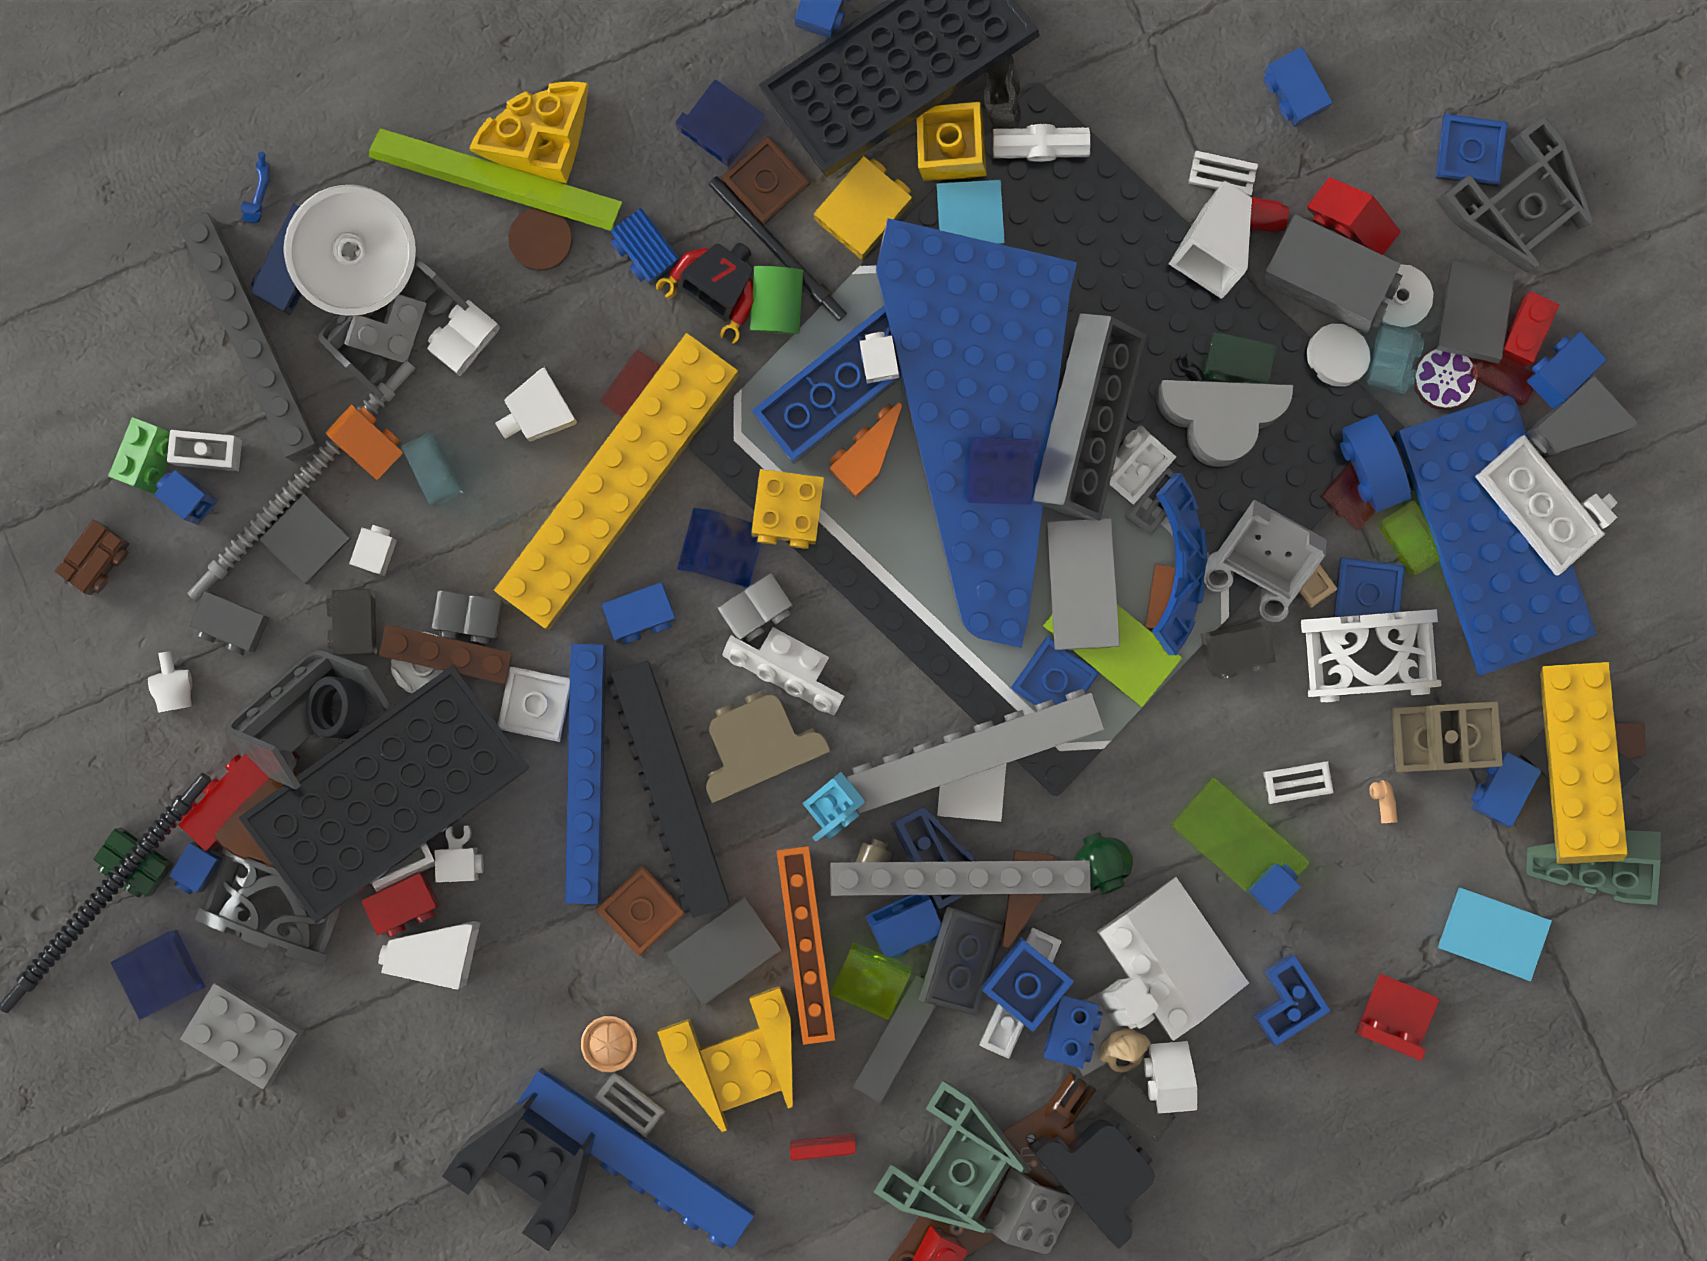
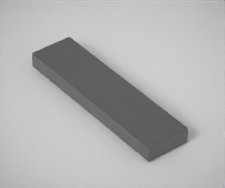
M917 974L853 1084V1088L879 1103L885 1097L936 1005L918 1000L925 979Z

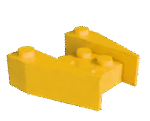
M781 985L750 996L749 1000L759 1028L700 1048L690 1018L661 1028L657 1032L668 1064L721 1132L727 1131L728 1128L723 1111L781 1090L787 1107H793L792 1016Z

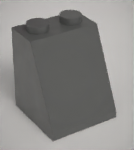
M1593 376L1586 380L1564 402L1545 414L1526 432V435L1532 445L1545 459L1617 436L1633 429L1638 425V422L1603 384Z

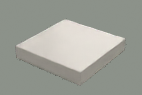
M510 666L498 721L499 728L508 732L561 742L570 699V678Z
M1006 763L941 785L939 788L937 816L1001 822Z

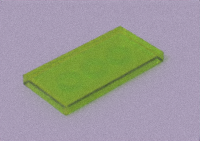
M1214 777L1207 782L1170 824L1258 904L1260 903L1246 890L1273 863L1279 864L1281 867L1284 864L1288 865L1298 876L1310 863Z

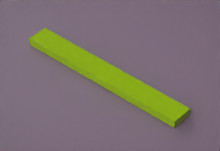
M382 128L379 129L369 149V158L609 231L614 228L622 209V201Z

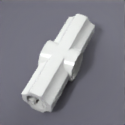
M1035 124L1028 126L1027 129H993V158H1027L1029 161L1044 162L1055 160L1056 157H1089L1090 155L1089 128H1055L1054 125Z

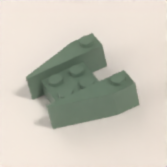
M942 1081L926 1109L952 1126L920 1179L900 1165L891 1164L874 1193L901 1211L982 1233H992L994 1229L978 1219V1216L1010 1165L1021 1173L1029 1174L1031 1168L976 1099L952 1083Z

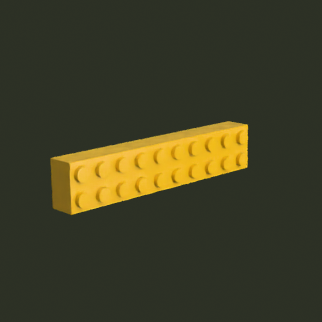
M686 333L494 591L543 628L550 630L739 377L738 370Z

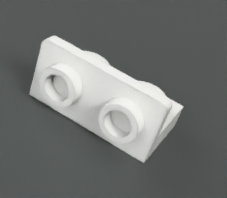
M1140 425L1136 430H1132L1126 435L1123 444L1118 449L1110 485L1134 505L1174 461L1176 456Z

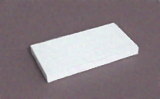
M1525 435L1519 437L1475 476L1555 575L1563 573L1605 535Z

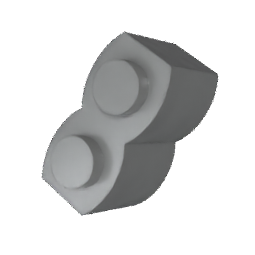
M770 573L724 603L718 610L737 639L743 640L746 638L749 643L764 633L761 627L770 621H773L776 625L791 615L789 609L793 607V604L773 574Z

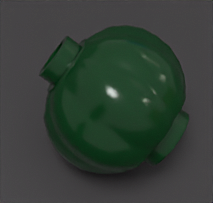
M1100 832L1084 838L1083 842L1085 845L1077 852L1074 861H1089L1090 891L1100 889L1101 894L1104 895L1124 887L1125 882L1123 879L1131 874L1133 867V856L1128 846L1117 838L1102 837Z

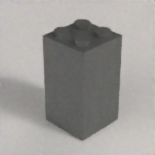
M1295 214L1266 270L1264 285L1368 334L1372 326L1378 329L1388 306L1385 300L1386 298L1393 299L1403 275L1398 274L1401 263Z

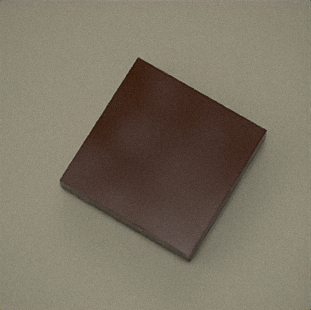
M768 135L721 176V180L763 225L810 185V181Z

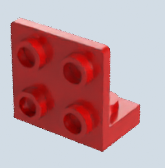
M1379 974L1355 1033L1422 1061L1426 1049L1421 1047V1044L1438 1005L1439 998L1386 975Z

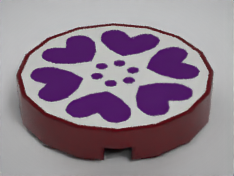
M1436 348L1422 355L1415 365L1413 372L1415 392L1422 402L1435 409H1455L1467 402L1475 392L1478 381L1477 369L1470 357L1439 351Z

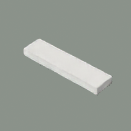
M1033 927L1026 939L1029 945L1051 963L1062 942ZM997 1004L979 1045L1009 1059L1024 1024Z

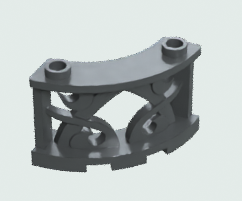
M223 848L221 853L225 856L205 909H198L195 920L223 933L227 932L239 936L241 940L265 949L270 947L285 953V956L323 967L327 957L324 951L341 906L317 923L320 925L312 946H310V924L316 923L311 917H308L307 911L274 867L266 866L264 861L249 857L243 860ZM240 864L244 865L248 870V875L245 878L236 874ZM258 869L273 875L258 879ZM235 875L238 884L243 887L239 891L232 886ZM278 885L289 900L294 915L279 917L273 920L265 931L260 930L259 911L248 897L260 890ZM230 893L232 897L226 902L227 896ZM241 903H243L251 913V916L247 921H242L239 917L240 912L245 910L243 907L239 906ZM296 922L297 927L288 926L291 931L288 936H283L280 933L279 927L282 923Z

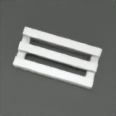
M1196 151L1188 184L1217 190L1223 183L1197 177V172L1247 182L1246 187H1238L1245 194L1251 196L1258 164ZM1203 161L1235 169L1249 171V174L1247 175L1215 167L1205 166L1199 164V162Z
M1328 761L1263 772L1269 804L1333 793ZM1322 769L1323 775L1279 783H1273L1272 778ZM1318 782L1325 783V788L1279 796L1275 795V790Z

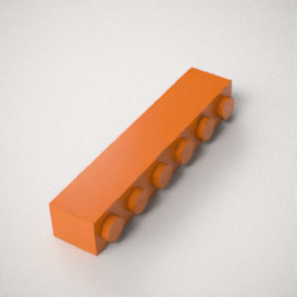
M808 845L777 850L803 1045L835 1041L836 1036L810 847Z

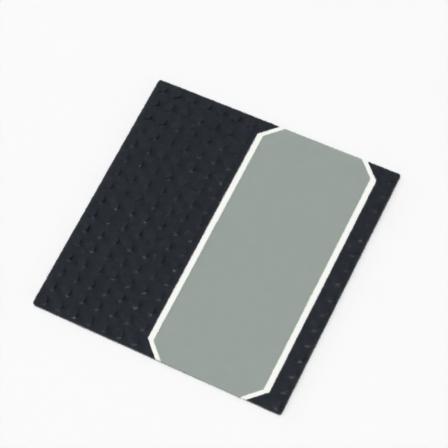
M1038 83L1034 84L985 135L987 176L946 179L940 183L1001 180L1004 245L1077 262L1069 297L1056 406L1066 370V362L1074 338V330L1080 313L1111 316L1147 335L1119 448L1123 444L1126 435L1142 425L1176 456L1168 468L1175 473H1182L1185 480L1190 483L1189 486L1199 507L1196 511L1200 526L1205 529L1207 558L1220 549L1254 500L1311 531L1359 481L1351 461H1347L1341 451L1340 443L1343 442L1342 428L1377 414L1395 443L1397 441L1395 432L1404 429V426L1357 382L1344 387L1332 386L1317 377L1318 373L1314 368L1311 369L1307 359V347L1311 338L1244 275L1221 299L1169 265L1191 225L1091 131L1089 157H1056L1055 160L1044 162L1029 161L1027 158H993V129H1027L1028 126L1035 124L1054 125L1055 128H1087L1045 87ZM937 187L902 222L939 230ZM880 244L831 295L847 312V315L838 322L821 305L800 327L799 334H794L689 443V448L753 510H755L760 469L824 477L816 544H809L808 549L793 548L978 725L992 720L993 725L996 726L1006 722L1005 715L1023 710L1024 716L1036 712L1034 705L1010 688L1046 636L1054 640V636L1042 627L1052 615L1047 522L1088 519L1071 517L1043 505L1029 618L1022 648L979 639L967 631L959 616L902 378L794 464L752 412L755 407L884 306L876 274ZM1181 352H1186L1187 359L1202 370L1207 382L1293 385L1292 399L1287 410L1272 424L1259 429L1257 440L1252 449L1234 464L1226 467H1212L1200 462L1189 449L1187 428L1170 423L1164 418L1157 406L1156 388L1162 380L1196 381L1190 374L1179 367V354ZM900 402L902 410L879 477L855 499L829 472V467L833 465L829 460L841 448H844L846 451L856 443L853 437L863 427L867 426L871 429L879 421L876 415L890 403L894 407ZM1165 475L1136 513L1138 517L1141 518L1157 497L1156 494L1170 479L1169 476ZM1109 484L1101 519L1111 518L1117 604L1145 626L1154 565L1176 566L1172 529L1166 516L1151 536L1147 534L1144 529L1138 527L1136 523L1125 517L1134 505ZM1161 502L1146 521L1150 526L1164 509ZM1214 570L1216 573H1225L1223 570ZM1234 572L1233 583L1226 591L1215 592L1205 586L1203 601L1198 604L1193 619L1195 621L1194 627L1186 642L1177 653L1182 657L1181 661L1144 706L1259 585ZM1101 674L1097 676L1085 694L1092 692L1105 729L1016 760L1053 796L1060 795L1142 709Z

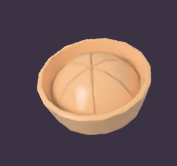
M603 1016L593 1020L586 1027L581 1037V1050L584 1059L591 1067L601 1072H616L624 1069L633 1060L637 1051V1038L633 1028L625 1020L616 1016Z

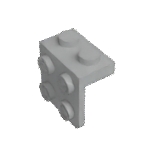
M1010 1168L984 1223L994 1229L992 1233L1007 1244L1048 1254L1056 1243L1057 1237L1067 1217L1070 1215L1075 1200L1068 1193L1039 1185L1024 1173Z

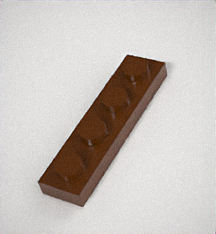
M391 625L385 626L379 652L381 657L443 671L453 665L461 675L506 684L513 653Z

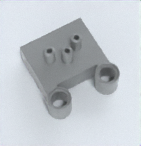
M1254 500L1220 549L1207 558L1204 583L1212 591H1226L1231 587L1234 572L1263 587L1261 591L1260 614L1266 621L1280 622L1287 617L1290 603L1326 556L1327 540ZM1214 570H1223L1225 573H1216ZM1271 600H1277V601H1279V602H1281V603L1273 604V603H1270L1269 601H1271Z

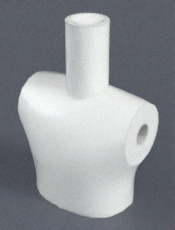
M171 651L158 653L162 673L148 677L149 691L155 699L158 712L191 707L193 684L190 671L174 669Z

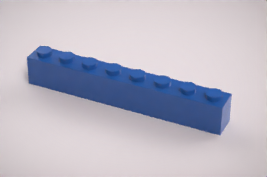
M571 644L565 903L598 904L601 902L606 646L601 644Z
M541 1068L536 1073L516 1104L533 1092L538 1094L529 1107L535 1113L581 1145L584 1144L591 1132L595 1135L591 1155L602 1161L600 1166L614 1176H617L618 1173L629 1179L627 1184L641 1194L647 1191L656 1197L654 1202L667 1212H671L674 1209L683 1216L681 1221L694 1230H698L700 1227L710 1234L708 1239L723 1249L726 1245L733 1249L753 1219L754 1210Z

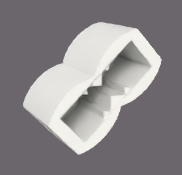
M469 300L466 303L470 307L466 311L457 304L448 316L451 319L443 329L438 327L428 339L430 345L427 349L458 376H461L500 329L498 323Z

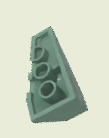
M1626 830L1627 855L1624 861L1557 864L1555 843L1528 847L1526 875L1560 885H1566L1570 882L1584 886V891L1595 894L1597 890L1614 895L1613 900L1623 903L1657 905L1661 862V832Z

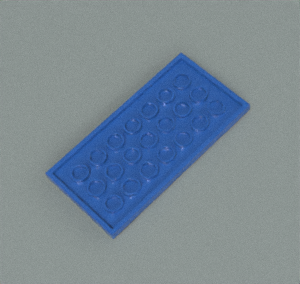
M1513 394L1395 432L1478 675H1483L1596 636L1597 634L1573 565L1571 564L1560 575H1555L1475 477L1519 437L1525 435L1528 439Z

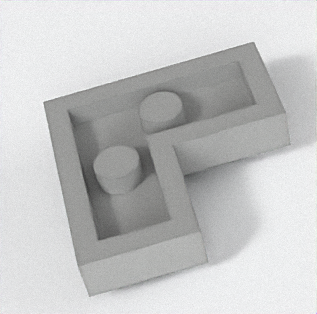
M399 294L390 302L384 322L362 315H353L344 344L404 363L406 360L408 361L427 303Z

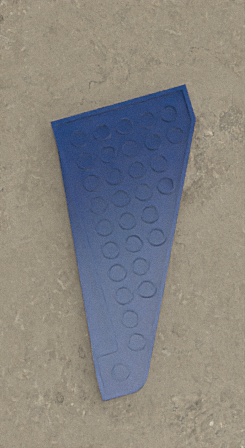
M887 218L876 265V274L959 616L967 631L975 637L1022 648L1029 618L1043 505L1033 501L1035 485L1038 481L1043 462V454L1046 450L1051 430V422L1055 414L1069 297L1077 262Z

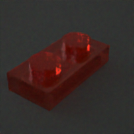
M636 350L600 402L623 418L661 366L639 350Z

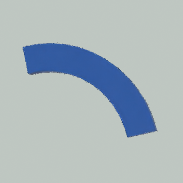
M1174 473L1156 494L1167 514L1175 545L1176 566L1172 592L1160 621L1152 631L1168 655H1177L1190 635L1195 624L1193 619L1198 604L1203 601L1206 586L1204 583L1207 563L1205 529L1200 526L1196 511L1199 509L1197 501L1182 473Z

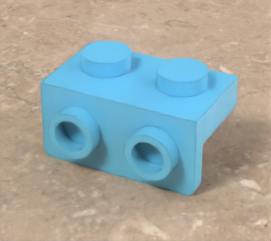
M842 772L802 803L822 827L812 837L815 842L824 835L830 840L859 816L856 810L865 803L853 784L847 780Z

